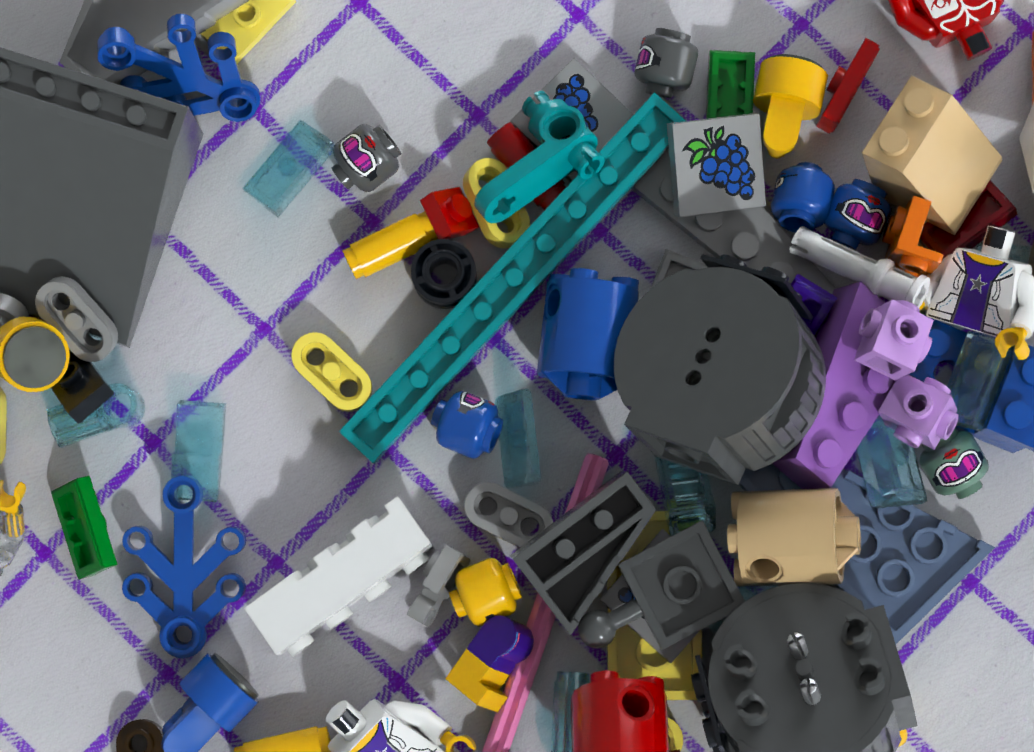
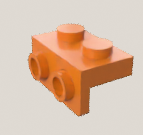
M913 196L905 208L898 206L894 216H890L882 242L889 244L884 259L888 258L894 261L896 268L919 277L922 274L925 276L932 274L941 264L944 255L918 246L932 201Z

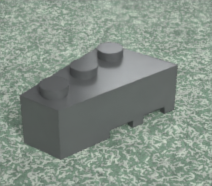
M622 470L510 555L570 636L593 600L598 597L604 588V584L619 562L623 560L655 513L656 508L629 472Z

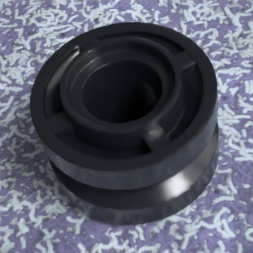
M433 240L421 247L413 258L411 277L415 290L419 297L432 307L439 309L454 308L476 285L477 272L474 259L466 247L454 240ZM441 264H449L457 270L455 279L444 285L433 281L431 278L433 270Z

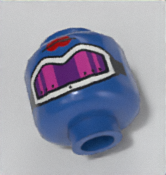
M853 179L852 184L840 185L833 195L830 211L824 223L829 230L834 232L831 240L855 251L859 244L870 246L877 243L892 211L891 205L885 199L887 193L883 189L860 179Z
M458 391L450 397L448 402L442 399L438 402L432 415L431 425L437 427L436 440L439 445L468 458L475 459L484 452H492L500 437L503 419L498 417V408L494 403L468 392Z

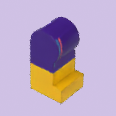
M494 616L488 619L445 679L476 705L498 713L508 698L500 691V688L515 668L516 663L524 661L533 649L534 638L531 630L527 626L505 616Z

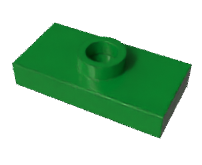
M709 51L706 119L753 113L755 52Z
M90 476L76 478L51 491L78 579L92 577L118 565L107 532L106 519L101 513Z

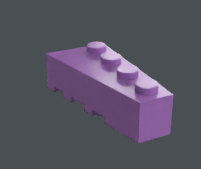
M861 281L833 290L832 294L837 297V300L828 314L826 323L821 324L816 336L826 367V387L820 411L804 438L790 452L772 463L801 489L832 487L879 416L878 410L896 381L854 360L863 337L859 334V327L864 316L871 308L875 309L885 303Z

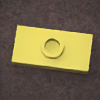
M249 0L216 21L214 26L201 33V37L208 42L209 37L214 33L227 32L231 34L236 41L237 54L235 61L238 64L296 3V0ZM220 46L217 49H226L228 47Z

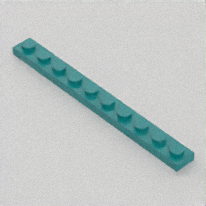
M654 92L598 152L605 158V163L601 170L596 173L588 165L587 168L593 175L591 178L583 179L578 174L339 432L375 464L669 148L667 123L683 122L686 120Z

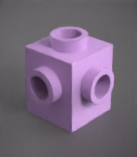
M891 299L875 309L871 308L864 316L859 327V334L863 337L854 360L893 380L904 377L914 372L917 364L922 362L928 354L932 344V338L928 335L934 320L921 314L920 309L916 305L905 300Z
M910 375L895 381L878 410L885 426L895 430L893 435L898 440L913 448H919L920 444H923L935 450L941 438L947 440L950 437L959 417L956 414L957 407L954 400L949 395L951 390L947 386L933 378L926 377L923 382Z

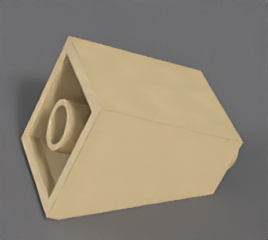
M912 75L862 151L871 183L887 193L885 199L889 203L905 208L913 196L932 201L926 221L953 235L957 233L1002 162V156L953 95Z

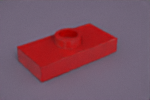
M865 38L848 69L838 67L826 89L833 96L816 127L829 134L834 132L876 58L880 45Z

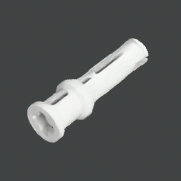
M804 226L797 230L791 241L794 245L790 246V253L810 260L852 281H861L879 298L905 300L920 308L929 290V277L923 274L916 277L896 268L895 262L888 258H881L878 261L869 258Z

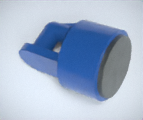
M207 653L179 682L189 698L164 724L162 728V749L164 752H198L221 727L231 732L259 703L257 699L258 693L222 657L216 653L213 655Z

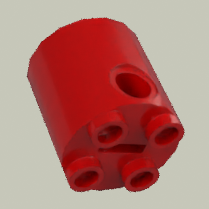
M610 670L592 673L590 675V683L574 690L571 696L572 752H669L667 695L664 691L663 679L655 676H646L639 679L619 678L617 672Z

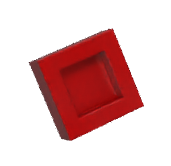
M460 187L434 191L420 200L438 239H452L465 236L479 228L472 213L471 204L464 196Z

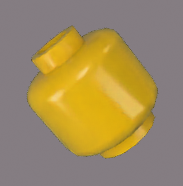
M487 558L460 569L455 575L457 589L449 592L458 617L461 618L468 615L470 621L478 627H482L488 619L494 616L507 617L512 615L516 611V600L522 598L509 563L501 565L495 558Z

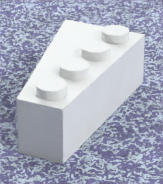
M398 496L384 505L387 509L386 513L379 518L375 515L370 519L362 521L350 530L351 532L346 536V541L340 545L337 542L313 557L307 563L308 567L302 572L297 570L244 608L276 655H282L287 651L291 657H294L315 642L310 635L324 624L332 630L353 615L349 607L364 596L369 603L392 587L388 581L389 578L402 569L408 576L428 562L430 558L426 552L431 550L433 546Z

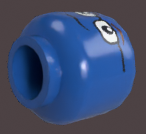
M801 162L796 166L785 168L776 179L771 200V212L779 221V224L788 231L796 233L802 226L813 231L815 228L821 227L828 217L835 192V184L830 176L814 163Z

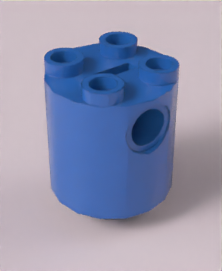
M585 268L570 269V275L550 274L546 287L537 374L540 377L549 379L563 393V396L572 399L599 400L616 391L617 386L614 376L615 348L621 328L629 313L638 302L639 280L630 277H612L611 281L598 279V271Z

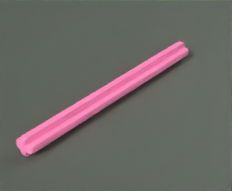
M587 454L585 456L566 512L601 487L609 465L607 459L595 454ZM539 593L536 595L526 624L533 634V649L524 661L516 663L515 668L506 681L503 693L508 698L498 713H495L482 752H509L556 618Z

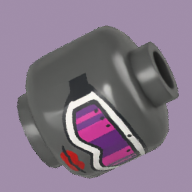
M656 28L655 34L646 35L642 39L634 74L636 79L647 84L646 93L652 95L655 92L659 97L672 98L674 91H684L690 87L698 58V49L690 43V35L671 29Z
M361 124L334 145L333 154L337 164L332 167V170L347 189L356 185L364 192H371L398 171L399 162L397 157L402 153L380 125L373 128L370 125Z

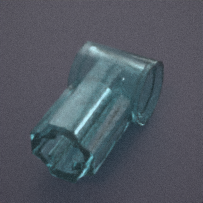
M119 383L109 384L114 391L113 396L81 423H77L67 413L62 404L46 409L52 435L58 446L63 448L118 428L132 427L139 423L144 416L145 401L138 391L129 386ZM125 393L131 401L130 411L122 418H115L110 409L111 401L115 396Z

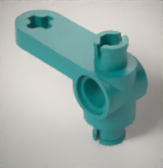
M544 91L534 93L540 104H536L530 96L525 100L522 111L530 118L528 129L541 145L489 181L478 192L474 205L488 223H499L509 218L574 170H577L579 176L583 179L593 176L587 168L588 165L596 173L601 170L605 163V158L596 151L598 139L586 126L584 117L578 109L568 106L562 99L550 100ZM572 135L567 139L560 140L564 136Z

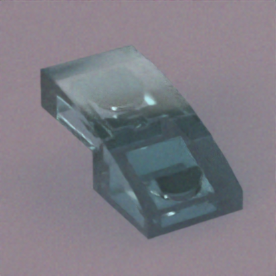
M180 400L177 403L175 450L172 453L171 479L181 475L194 477L202 486V501L217 502L222 470L226 403ZM181 485L177 490L178 499H192L193 492L191 488L187 485Z

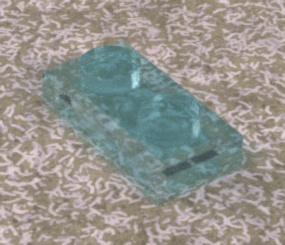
M968 331L947 387L951 390L949 395L952 396L957 407L956 414L959 416L957 426L983 431L1015 345L1010 347L1006 357L1002 358L995 346L996 337Z

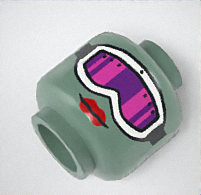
M954 429L947 440L940 439L935 450L922 444L924 451L920 454L919 464L937 494L944 496L956 494L958 499H963L982 488L983 484L980 479L987 473L989 464L970 432Z

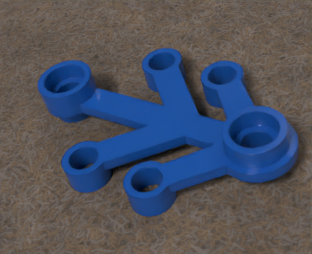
M187 14L173 15L167 21L168 39L172 44L176 45L181 63L135 44L133 36L121 27H110L98 38V61L103 67L120 71L135 64L165 77L164 79L147 82L141 76L129 75L121 80V86L188 106L194 116L220 111L223 117L234 122L250 119L260 105V91L254 83L243 80L240 77L235 61L237 54L236 41L231 34L217 32L209 37L207 42L208 55L213 62L218 63L222 81L206 75L195 43V21ZM180 28L187 29L186 31H183V32L176 31L177 29H180ZM220 46L228 47L226 49H217ZM198 91L206 96L187 100L183 93Z
M188 475L172 478L163 489V501L167 508L174 512V564L153 543L151 531L144 526H135L128 529L122 539L125 550L130 554L138 555L174 592L173 610L152 591L153 582L151 578L142 572L133 573L124 580L122 584L123 594L128 600L138 602L161 626L159 638L164 650L171 656L182 659L192 657L201 651L207 640L206 625L228 603L239 600L246 591L245 580L239 574L228 573L218 580L216 592L193 611V591L228 556L235 555L244 549L246 536L240 528L235 526L221 530L217 535L216 543L194 564V509L202 502L203 489L198 480ZM181 485L189 486L193 492L192 499L188 503L180 501L177 497V490ZM133 532H140L144 535L146 543L142 549L132 546L130 537ZM232 532L238 536L239 545L236 549L231 550L224 545L223 537L226 533ZM133 579H140L144 582L145 592L143 595L139 596L132 593L130 583ZM232 579L237 582L239 591L236 596H229L224 592L223 583L225 580ZM179 626H186L191 630L192 638L189 642H181L177 638L176 630Z

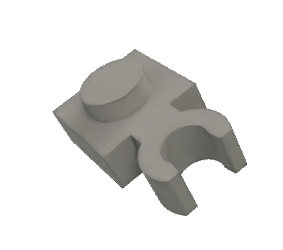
M447 544L442 552L436 551L428 560L423 571V575L426 576L422 584L424 589L412 603L407 615L429 628L439 611L441 603L444 599L448 600L449 592L456 586V573L460 569L467 567L471 560Z

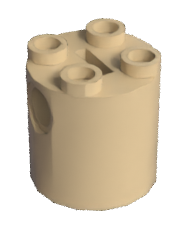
M838 488L732 492L731 510L733 519L737 520V524L728 525L727 544L729 553H738V558L734 560V581L737 587L782 586L796 583L842 584L845 563L853 555H860L861 530L859 517L855 516L841 501Z

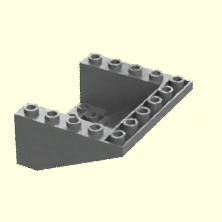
M0 47V293L12 296L26 307L29 316L43 320L35 306L38 290L52 278L60 276L69 277L78 282L113 321L118 332L117 344L130 348L204 134L190 108ZM58 293L59 301L64 305H70L69 297L64 293ZM89 329L91 336L102 339L97 329Z

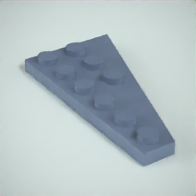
M773 464L756 471L746 468L739 482V486L744 491L801 489ZM843 469L831 487L838 488L841 501L855 516L859 517L861 530L860 555H853L845 563L842 584L834 585L838 589L861 600L864 610L884 605L895 644L995 548L982 540H977L958 530L956 526L918 509L914 504L849 470Z

